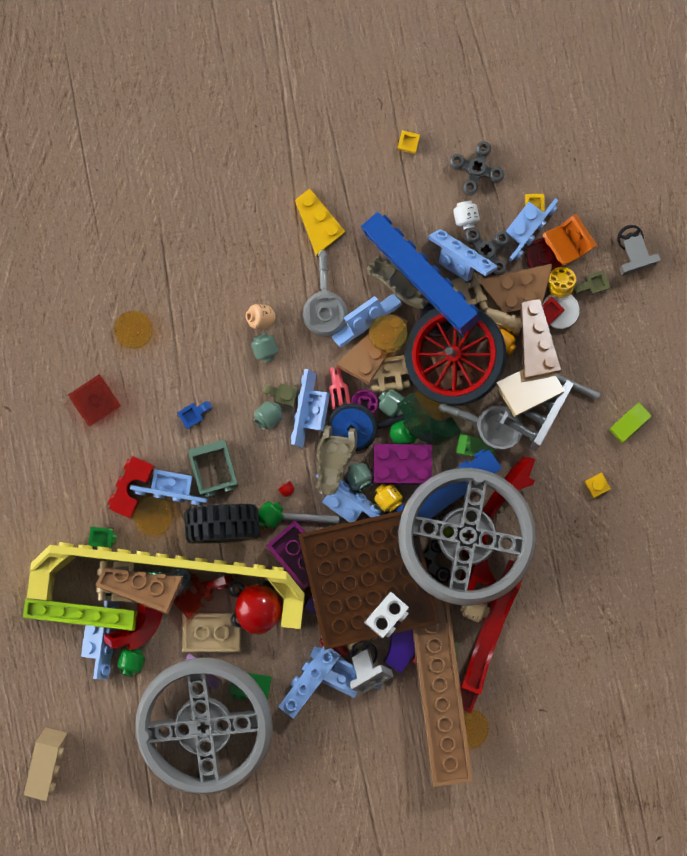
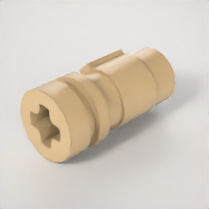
M488 307L486 314L493 319L500 329H505L507 332H513L514 335L519 336L521 332L520 316L517 318L514 314L511 316L505 312Z

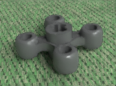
M481 141L477 144V154L473 160H466L460 154H454L450 158L451 168L454 170L464 169L469 174L468 180L463 184V192L468 196H472L477 192V181L479 178L487 177L493 183H500L504 178V171L500 167L490 168L485 164V158L491 152V146L486 141ZM484 147L486 151H482L480 148ZM459 160L460 163L456 164L454 161ZM475 165L477 167L480 166L479 172H477V169L475 171L473 170ZM494 173H498L499 177H495ZM467 186H472L473 189L469 190Z
M469 228L465 233L466 241L475 246L478 254L502 268V270L493 271L494 275L504 274L506 264L497 259L495 251L509 243V235L504 231H500L492 241L485 242L481 239L478 229ZM473 233L476 237L471 238L469 234ZM499 237H503L505 241H500ZM484 248L488 249L487 255H483L484 252H481Z

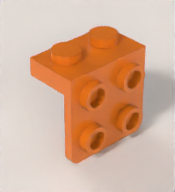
M577 214L571 216L560 226L543 234L545 242L550 246L556 259L562 265L583 257L597 246Z

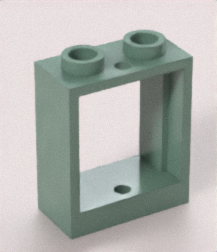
M226 440L188 450L201 496L205 495V498L217 495L216 491L224 490V492L235 490L234 486H237L238 482ZM223 450L232 481L204 489L196 457Z

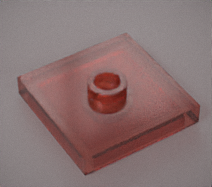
M100 374L68 394L88 427H91L121 407Z

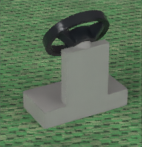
M636 225L623 227L617 236L619 246L627 251L630 263L623 264L619 268L621 276L657 265L661 261L659 254L649 256L643 240V231ZM629 228L637 229L634 233L630 232L627 235H622ZM620 238L625 239L623 241L624 246L621 245Z
M365 640L353 645L351 658L357 678L350 682L352 690L364 694L393 677L392 670L385 666L379 665L374 668L373 664L378 658V652L374 644ZM360 643L367 644L365 648L354 652L356 645ZM370 646L372 647L375 653L374 661H372L371 654L369 651Z

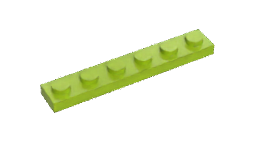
M25 598L23 618L133 631H135L137 611L27 598Z

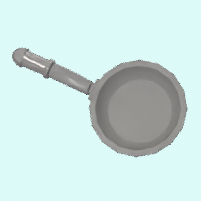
M321 250L318 256L322 290L308 298L304 305L302 316L304 324L311 332L318 336L327 337L342 330L346 324L344 317L348 315V311L342 298L327 290V253Z
M446 404L439 405V410L443 413L446 412L474 424L476 423L484 444L492 449L504 450L511 448L519 442L522 436L520 432L504 423L499 431L495 429L498 425V422H496L498 415L501 411L505 412L507 406L497 405L489 407L477 418L460 408ZM510 411L507 417L523 425L520 416L514 417Z

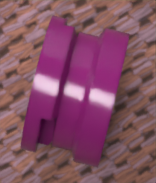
M369 390L358 391L351 400L352 404L364 406L372 414L377 410V397Z

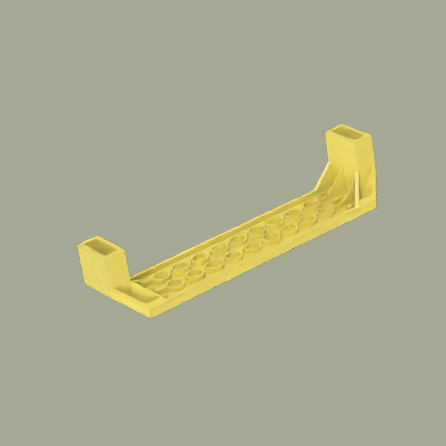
M59 542V546L49 545L31 562L27 598L53 600L56 573L77 556L263 577L269 580L284 599L281 627L301 629L305 593L291 575L284 571L285 568L272 566V570L265 569L264 565L253 564V568L246 567L245 563L234 562L233 565H227L226 561L214 560V563H208V559L195 558L194 561L188 560L189 557L175 555V559H172L167 554L156 553V557L150 556V553L142 551L131 554L130 550L117 549V552H112V548L98 547L97 550H93V546L78 544V548L73 547L74 544Z

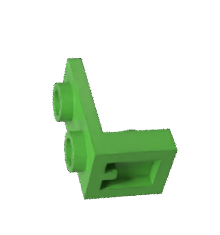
M459 434L456 447L457 454L474 456L482 449L484 451L489 449L494 456L495 449L486 446L481 438Z

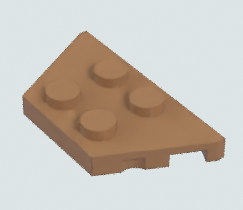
M548 264L480 279L481 285L503 312L518 311L522 302L540 299L541 304L543 303L552 265Z

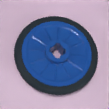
M352 403L344 404L336 408L330 415L328 426H332V436L348 438L349 426L353 425L357 429V447L355 451L367 448L375 440L377 422L374 415L364 406Z

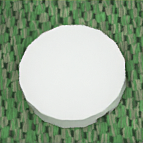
M550 294L543 304L552 296L565 311L549 326L560 330L569 328L576 322L579 316L580 308L577 300L573 295L559 298Z

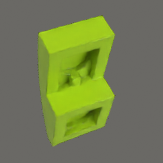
M638 402L612 425L609 430L623 443L651 415Z

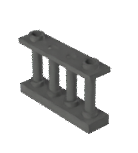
M567 380L562 385L565 390L563 394L557 396L555 401L551 399V401L549 400L542 404L549 411L547 416H541L532 410L523 413L525 416L538 422V425L541 426L538 431H532L507 417L511 411L509 407H507L505 412L501 411L496 419L498 425L495 429L499 431L504 423L530 438L529 440L532 443L529 448L536 452L574 383Z

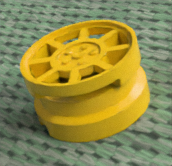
M555 268L549 276L547 285L549 292L559 298L570 296L574 290L576 276L568 268Z

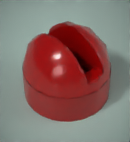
M289 481L278 488V491L282 496L289 497L294 493V486Z

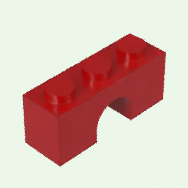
M132 456L131 460L127 459L124 465V470L126 471L123 477L120 476L116 483L118 489L115 495L112 494L108 501L110 506L108 509L132 519L139 501L130 496L129 487L136 481L148 484L155 466Z

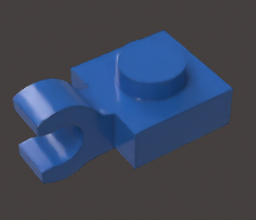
M209 401L202 403L198 407L192 403L177 412L186 429H189L204 420L201 414L211 410L213 407Z

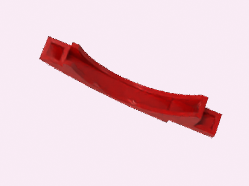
M522 456L504 479L511 483L518 491L525 487L533 486L535 480L529 476L536 459ZM494 491L483 512L493 520L497 510L506 500ZM488 535L482 536V543L484 545H487ZM463 551L462 556L467 557L468 560V553ZM488 559L479 564L472 565L467 590H474L476 583L485 586L496 583L490 570ZM462 572V575H461V578H460L459 581L464 580V578H465V573H464V572Z
M508 560L501 578L509 572L515 561ZM522 580L511 591L490 604L489 614L483 622L460 685L463 711L472 713L477 697L481 695L495 646L510 608L521 587Z

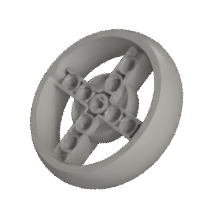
M456 468L429 478L411 495L401 515L398 542L406 569L422 589L442 601L456 605L473 606L485 604L504 596L522 580L534 556L536 529L529 505L511 483L499 475L486 470ZM456 483H467L463 507L451 511L442 521L417 516L423 504L438 490ZM486 487L499 493L511 505L520 525L521 537L496 532L494 523L482 511ZM470 493H477L479 495V502H472L469 498ZM467 512L475 514L476 520L474 522H469L466 519ZM424 524H431L434 528L433 533H425L423 530ZM445 527L452 529V537L447 538L443 535ZM469 531V535H472V538L465 541V537H462V534ZM483 535L491 537L492 542L490 545L482 543ZM413 536L438 540L444 555L453 562L448 586L435 580L423 568L415 551ZM503 539H508L511 542L509 549L502 547L501 541ZM461 550L468 553L469 558L467 561L459 559V552ZM493 551L517 556L512 568L498 582L486 588L467 590L472 565L483 562ZM457 570H462L465 573L464 580L459 581L456 579L455 572Z
M215 658L188 659L162 671L144 691L137 708L135 722L136 739L140 753L153 773L162 781L178 790L200 795L228 791L253 775L267 755L273 730L271 710L267 698L258 683L238 666ZM208 674L225 678L238 686L246 694L254 710L229 712L220 701L210 698ZM187 676L190 701L180 708L176 718L151 721L152 710L160 694L172 682ZM194 684H202L204 690L197 691L194 688ZM197 703L205 704L206 710H199ZM245 718L248 724L245 726L240 725L238 719ZM225 720L228 723V727L222 728L218 722ZM202 722L208 725L206 729H203V726L200 727ZM180 725H187L189 727V731H181ZM163 726L167 727L170 733L163 734L160 728ZM257 731L256 742L248 758L236 769L220 775L217 752L227 745L232 734ZM179 740L186 750L197 754L200 777L183 773L170 765L158 751L155 742ZM209 742L211 744V748L205 749L202 747L201 743ZM211 761L214 767L207 768L204 762Z

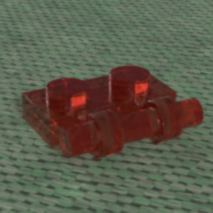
M187 569L183 573L187 579L184 582L182 581L173 603L189 620H192L204 607L200 600L204 597L209 602L213 599V595L210 593V589L206 585L203 586L198 580L199 577ZM191 585L198 590L195 595L189 589Z

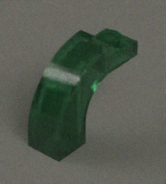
M414 393L397 403L407 419L403 422L405 427L416 438L427 444L442 445L461 433L452 416L442 421L430 417Z

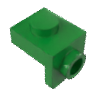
M90 527L88 545L112 548V545H116L117 533H113L114 529Z

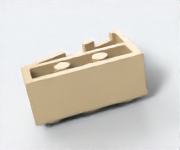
M47 727L44 728L35 743L24 791L25 796L47 801L49 796L54 794L56 789L54 781L60 771L59 763L64 754V745L68 733Z

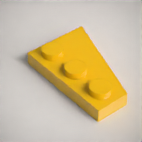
M310 188L295 200L316 256L321 250H325L345 234V230Z

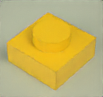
M402 130L397 150L416 154L420 134Z
M525 194V206L530 202L542 212H545L544 194Z
M602 472L584 481L592 498L611 489Z

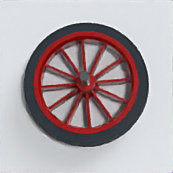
M436 308L421 317L412 328L405 347L406 368L414 385L429 399L451 406L470 404L490 393L501 379L507 357L504 337L493 319L483 311L478 309L480 321L466 332L459 345L458 331L454 328V346H452L441 323L448 320ZM438 326L449 347L445 348L427 336ZM475 326H479L485 333V336L463 348ZM425 339L445 349V353H421ZM488 339L490 353H466L469 349ZM421 356L447 357L423 370ZM467 357H490L486 372L466 360ZM448 362L434 385L426 374ZM464 362L484 373L481 379L474 385L463 366ZM453 364L452 391L439 388ZM457 366H460L470 384V387L463 390H457Z

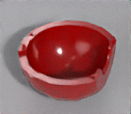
M259 584L248 586L240 593L236 600L235 612L237 620L242 628L251 634H264L271 630L282 617V599L269 586Z

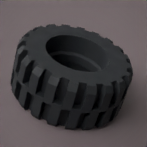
M255 504L200 506L186 509L184 513L186 541L191 544L248 541L258 539L260 535L259 512Z

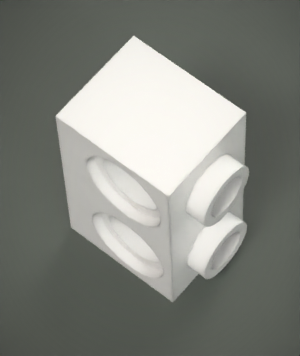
M390 592L364 623L381 638H384L385 635L389 637L396 629L394 627L395 623L398 620L402 622L409 614L406 611L409 607ZM392 603H396L400 608L399 613L396 615L389 611V606ZM379 618H383L387 622L384 630H380L376 626Z

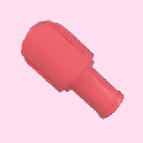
M334 367L329 369L332 385L329 387L332 410L336 409L334 393L338 394L339 406L343 405L341 392L344 391L347 404L351 403L348 385L343 383L342 371L338 367H336L337 375H335Z

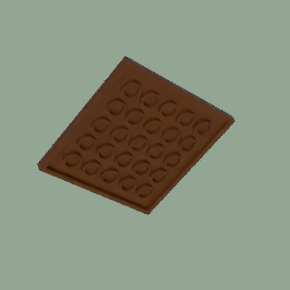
M403 510L298 534L324 650L380 637L364 622L390 592L409 607L406 610L409 614L402 622L398 620L395 623L394 627L396 629L392 634L440 623L434 596L427 593L415 582L406 569L401 557L398 531ZM413 536L417 557L423 568L427 571L420 537ZM392 603L389 606V611L396 615L399 613L400 608L396 603ZM379 618L376 626L378 629L384 630L387 622L385 619Z

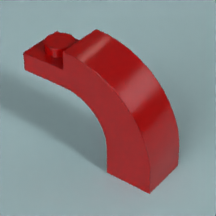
M137 603L138 612L135 631L123 629L104 634V642L111 648L117 649L125 645L130 650H134L149 641L155 634L161 623L163 613Z

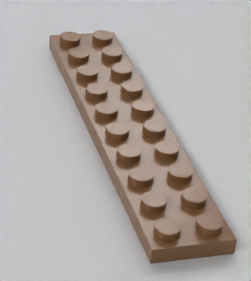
M434 597L440 623L412 629L432 783L433 787L473 782L449 603Z

